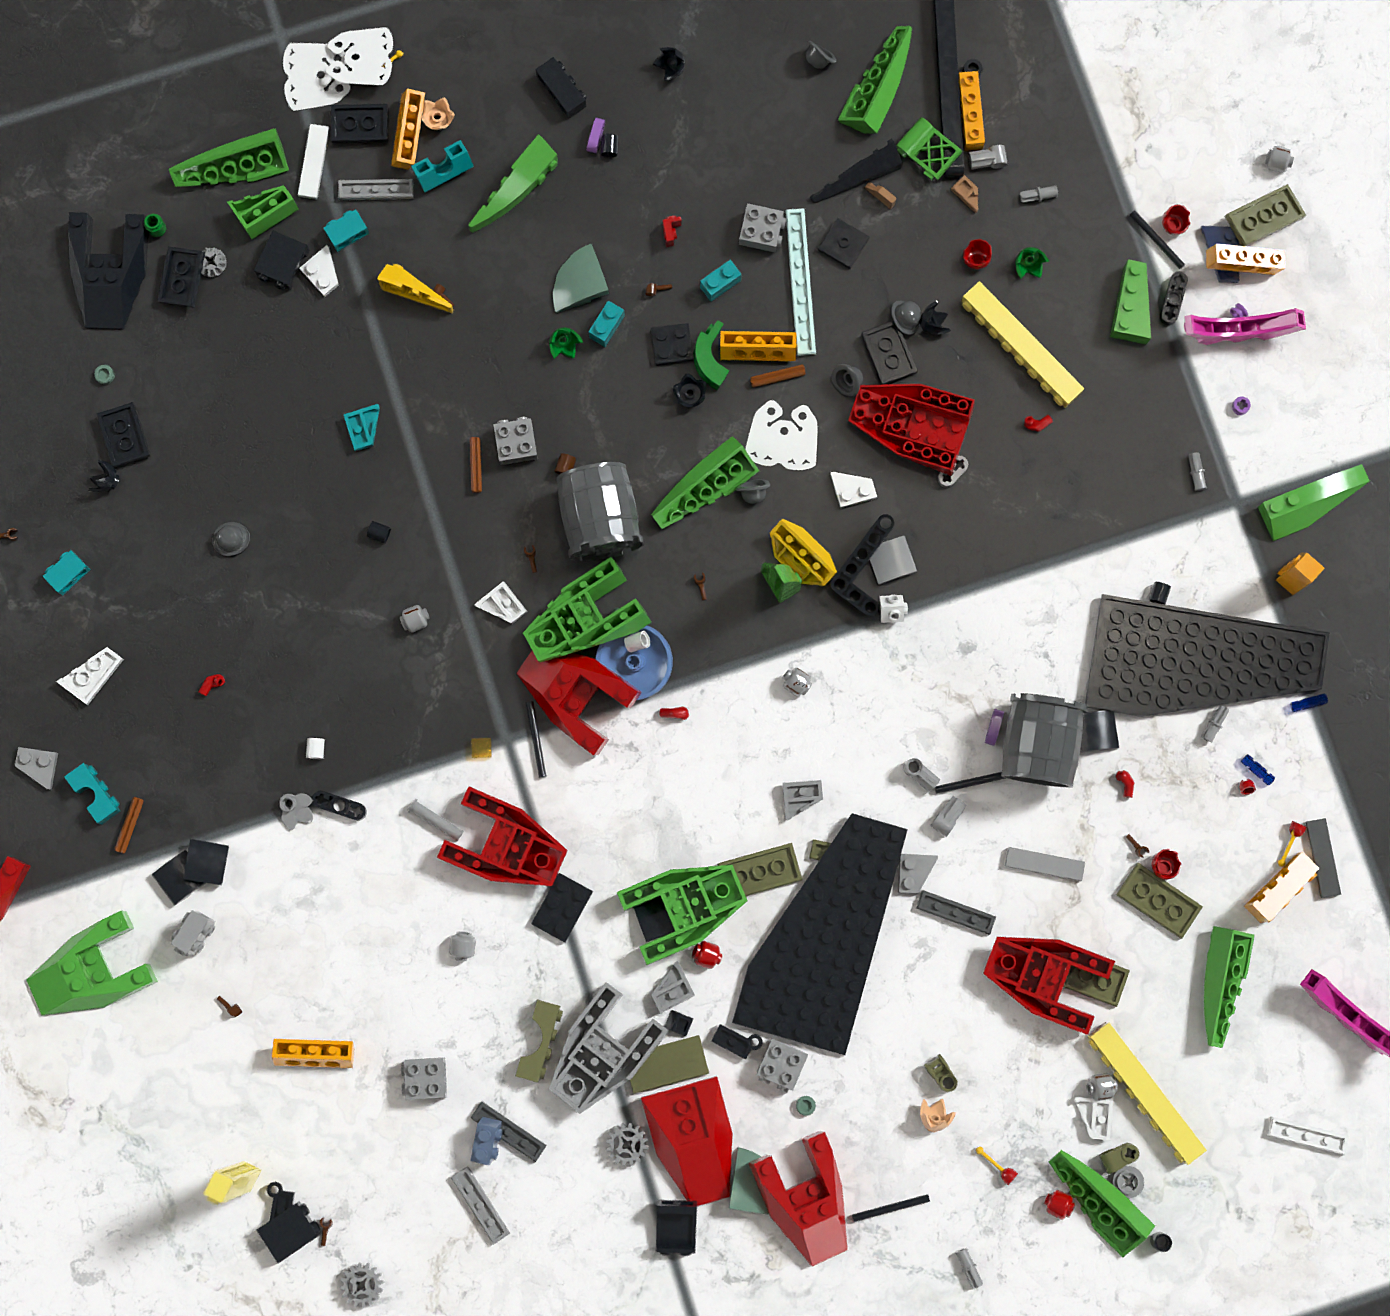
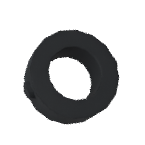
M976 59L968 60L963 67V71L969 72L968 67L975 65L978 68L979 77L983 71L982 64Z

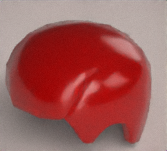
M1179 204L1168 208L1162 217V225L1165 231L1170 235L1176 236L1185 233L1191 224L1189 221L1190 211L1184 205Z
M982 239L971 240L963 252L964 263L976 270L986 267L992 258L991 245Z
M1163 849L1154 855L1151 866L1157 877L1168 880L1173 879L1179 874L1182 863L1179 861L1176 851Z

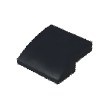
M1104 710L1084 713L1081 752L1119 748L1114 712Z
M190 839L183 879L222 885L229 845Z
M187 850L172 858L152 874L174 906L206 884L204 882L183 879Z
M661 896L634 907L646 942L675 932Z

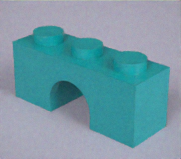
M461 140L444 148L446 157L441 163L431 164L429 159L425 158L411 166L424 192L474 167L469 153Z
M83 763L64 777L78 794L87 789L94 791L95 800L87 807V810L97 824L102 825L120 812L118 808L120 804L114 796L110 797L107 792L109 788L105 782L98 780L96 777L98 773L92 765L88 766Z

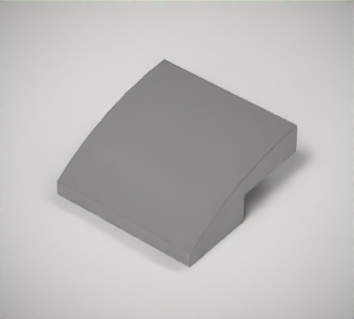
M905 536L883 542L870 559L879 585L917 572Z

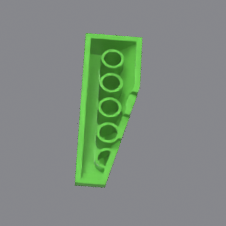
M896 26L883 45L885 48L883 52L877 54L873 59L874 65L870 70L866 69L863 74L864 79L860 85L856 84L838 119L840 123L862 133L878 132L901 80L910 44L911 26Z
M276 128L227 143L169 168L175 187L194 186L201 183L218 184V182L228 181L229 183H236L242 180L250 182L289 170Z
M539 134L512 165L511 168L513 170L510 176L503 177L498 192L493 191L487 201L489 204L487 206L483 205L468 226L472 233L491 224L509 212L537 185H541L545 181V175L549 171H553L558 164L557 154Z
M732 436L689 471L667 494L651 515L660 528L663 529L679 521L684 515L698 511L699 507L705 504L710 505L721 496L726 497L736 490L737 486L759 472V469L742 444Z
M1361 464L1267 500L1260 504L1258 509L1272 540L1275 541L1309 527L1370 481Z
M766 562L761 565V573L779 603L800 592L802 580L798 573H794L789 565Z
M1213 926L1210 936V947L1207 953L1204 982V1014L1208 1046L1223 1048L1230 1027L1228 1020L1236 1009L1234 1006L1236 996H1240L1242 989L1239 988L1242 978L1246 979L1255 936L1253 934Z
M1060 1150L1048 1161L1062 1183H1066L1070 1188L1069 1193L1073 1198L1076 1197L1081 1205L1080 1209L1082 1212L1089 1216L1092 1221L1090 1223L1092 1227L1122 1257L1126 1256L1148 1238L1155 1225L1123 1193L1100 1174L1063 1150Z

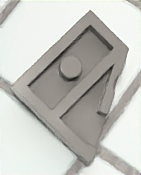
M18 747L15 767L46 789L52 790L58 753Z
M821 780L783 782L785 820L791 819L813 804L823 800Z
M901 854L898 893L918 894L934 867L938 856Z
M678 961L674 963L672 969L662 979L661 984L651 994L660 1013L695 996Z

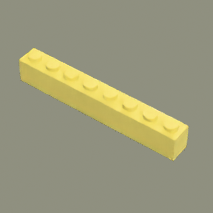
M980 281L963 296L961 302L965 310L971 311L976 316V321L989 329V334L1002 343L1001 346L1005 351L1011 352L1015 356L1014 359L1019 365L1026 367L1028 374L1041 383L1040 386L1045 392H1050L1054 396L1053 399L1059 406L1066 408L1083 392L1084 388Z
M1109 1022L1104 1023L1088 1036L1090 1039L1089 1045L1095 1052L1097 1050L1100 1052L1102 1062L1106 1067L1110 1066L1113 1069L1115 1079L1119 1083L1123 1082L1126 1086L1125 1092L1131 1099H1136L1139 1103L1137 1107L1143 1115L1147 1114L1151 1119L1149 1121L1150 1125L1155 1131L1159 1130L1163 1135L1161 1139L1167 1147L1171 1146L1174 1149V1156L1180 1163L1184 1162V1164L1189 1165L1207 1151Z
M243 1161L216 1170L203 1194L208 1196V1201L218 1205L251 1192L261 1169Z

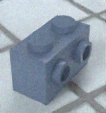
M482 1117L477 1123L470 1161L490 1165L493 1160L497 1159L499 1153L497 1144L501 1140L503 1132L501 1129L502 1121Z

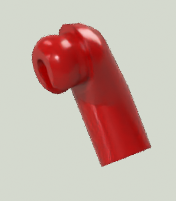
M1046 415L1041 420L1028 416L1024 420V425L1029 430L1039 432L1050 425L1053 420L1049 415Z
M220 674L206 677L198 692L207 696L211 688L224 685V677Z
M684 706L661 708L659 713L661 718H680L681 720H686L689 717L688 709Z
M1125 770L1118 771L1116 773V780L1122 781L1124 784L1123 797L1133 798L1135 784L1133 778Z

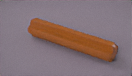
M798 365L752 376L750 381L752 387H758L803 376L806 371L804 365Z
M471 437V491L473 493L482 492L480 438Z
M132 798L115 846V851L126 852L144 802L140 798Z

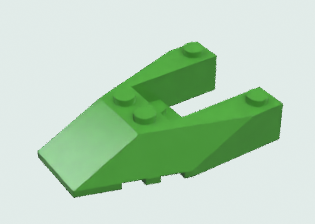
M612 557L563 587L562 593L555 601L552 600L547 605V610L541 616L538 615L523 632L539 662L636 633L652 622L636 598L606 618L602 617L594 602L627 581Z
M733 865L670 869L617 892L624 911L661 896L675 932L639 947L646 965L702 942L748 901Z
M121 910L72 936L26 979L41 1015L104 1008L158 982L150 964H143L113 979L99 948V945L134 929L127 911Z

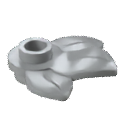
M300 793L297 795L285 794L280 798L279 806L283 811L281 819L290 830L295 828L298 821L304 823L312 822V811L308 807L313 801L310 796ZM288 800L292 801L291 807L287 805Z

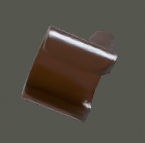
M650 283L646 287V295L656 296V290L672 289V284L656 285Z
M436 284L434 292L452 304L453 307L455 304L443 294L446 288Z
M10 528L7 532L0 533V538H9L11 541H16L18 537H10V534L18 531L15 528Z
M532 545L533 551L531 553H528L526 547H524V553L529 558L532 573L537 572L534 558L536 555L535 547Z
M702 572V580H697L695 574L694 582L700 588L702 600H707L704 589L705 574Z
M1130 834L1126 836L1136 849L1135 853L1138 857L1144 858L1140 854L1141 849L1149 853V849L1145 846H1140Z
M221 996L217 998L231 1016L237 1017L242 1013L238 1004L231 1007Z
M324 1217L320 1220V1225L323 1228L321 1246L326 1245L328 1230L333 1225L331 1218L328 1226L323 1225Z

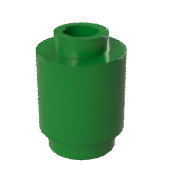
M150 214L145 218L144 226L151 236L161 237L165 234L166 224L159 215Z

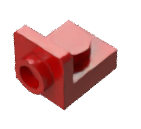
M669 216L663 220L662 227L666 247L674 246V239H677L674 227L681 226V217Z

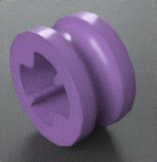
M1237 303L1235 308L1232 307L1230 309L1233 318L1248 317L1247 310L1240 303Z
M1242 396L1235 399L1232 404V410L1237 415L1246 414L1251 407L1249 399ZM1240 402L1244 403L1243 406L1246 405L1242 410L1239 409L1240 406H1237Z

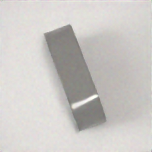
M958 456L957 462H963V469L953 470V475L950 477L951 482H943L944 477L942 475L947 476V474L940 472L938 476L940 486L945 488L951 487L965 473L968 468V461L965 457Z

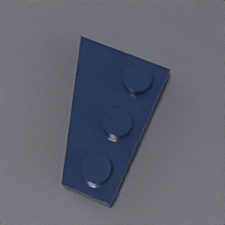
M1201 226L1200 228L1202 234H1204L1207 249L1215 244L1239 246V240L1230 226ZM1215 269L1219 283L1239 282L1238 271Z

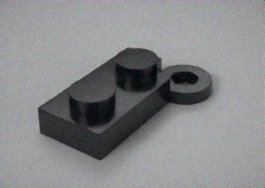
M722 1024L719 1025L711 1042L744 1059H747L751 1049L758 1050L763 1044L762 1038L757 1034H752L749 1038H746ZM753 1038L758 1039L759 1043L757 1046L751 1044Z
M272 1182L267 1186V1193L273 1198L270 1220H272L293 1205L295 1192L283 1190L279 1182ZM273 1186L278 1187V1192L275 1194L271 1191Z

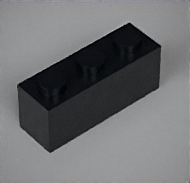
M552 57L535 69L536 76L569 119L586 108L587 97L582 90L576 88V82L571 75L567 76L565 73L566 69L561 61L557 62Z

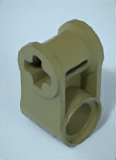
M938 1054V1058L929 1064H924L925 1069L942 1091L951 1092L956 1089L958 1085L957 1079L941 1054ZM946 1077L951 1078L953 1081V1086L950 1089L943 1086V1080Z
M1124 1143L1101 1153L1099 1157L1107 1173L1111 1174L1138 1160L1140 1153L1139 1149L1133 1144ZM1128 1148L1133 1150L1131 1152V1157L1125 1155L1127 1153Z

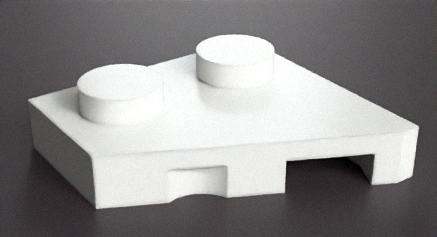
M327 245L300 267L302 273L324 297L339 286L331 252Z
M837 472L830 473L840 509L877 499L872 479Z
M505 582L500 583L475 604L476 607L510 623L516 622L528 612Z
M1075 1097L1090 1138L1110 1140L1113 1100L1097 1101L1093 1098Z

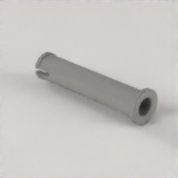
M417 799L412 802L408 809V812H413L456 841L460 839L464 832L418 803Z

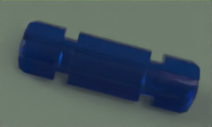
M1323 693L1317 695V697L1312 696L1300 701L1297 700L1290 703V708L1292 712H1297L1301 709L1305 710L1328 703V697Z
M1247 754L1242 758L1241 763L1248 766V769L1258 778H1262L1265 784L1270 785L1274 782L1275 776L1267 773L1268 770L1257 761H1254L1253 757Z

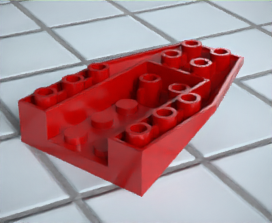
M923 384L860 385L848 421L896 455L952 476L975 407V400Z
M717 1076L641 1097L656 1154L687 1201H697V1206L730 1197L733 1133Z

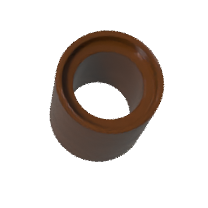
M561 453L554 472L560 475L573 469L577 459L571 455Z

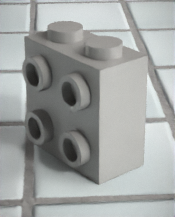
M747 203L739 245L776 252V248L781 246L783 237L779 235L780 230L785 228L787 219L783 218L784 211Z
M519 417L516 418V421L500 420L497 424H493L500 465L538 459L531 418Z
M191 910V912H187L183 917V925L180 930L176 929L171 937L173 940L171 945L175 946L174 951L183 956L200 953L205 945L203 941L215 929L214 924L216 921L199 911Z
M771 1038L756 1075L760 1076L758 1080L766 1084H770V1081L778 1084L777 1088L784 1092H788V1090L793 1091L808 1054Z
M445 1057L404 1060V1064H401V1075L405 1076V1084H402V1096H405L406 1100L447 1097Z

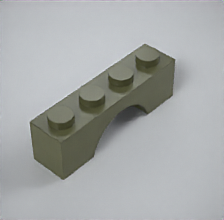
M537 1000L532 1019L541 1028L542 1042L536 1052L520 1058L516 1077L537 1083L540 1079H544L547 1069L544 1068L545 1060L550 1059L552 1049L549 1046L551 1041H555L558 1031L555 1029L556 1022L561 1021L563 1011L560 1010L561 1006Z

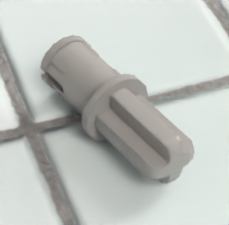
M1056 185L1045 188L1037 187L1034 190L1020 192L1022 203L1036 200L1041 202L1042 199L1058 197Z
M1197 452L1191 453L1188 457L1191 467L1190 475L1193 477L1195 491L1207 489L1204 478L1205 469L1202 468L1200 454Z
M1220 705L1212 720L1209 719V724L1201 735L1204 740L1212 743L1219 729L1223 728L1221 724L1229 712L1227 707Z
M964 1248L957 1251L956 1255L963 1267L962 1272H965L973 1289L980 1287L983 1282L976 1269L977 1265L973 1263L968 1249Z

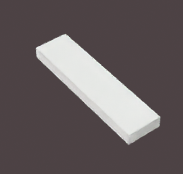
M310 124L298 191L299 197L316 200L318 198L330 130L328 126Z
M1272 1116L1267 1136L1342 1155H1346L1349 1140L1348 1135Z

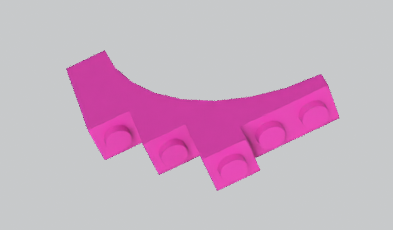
M1297 308L1239 318L1184 316L1186 335L1196 338L1198 343L1204 345L1225 340L1235 343L1252 338L1268 340L1306 330L1304 311Z
M1311 969L1300 983L1304 990L1320 1008L1334 1015L1345 1028L1357 1034L1369 1048L1390 1058V1031L1353 1004L1325 976Z

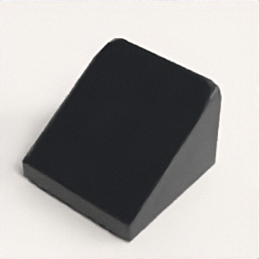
M671 1010L665 1027L686 1037L693 1018Z

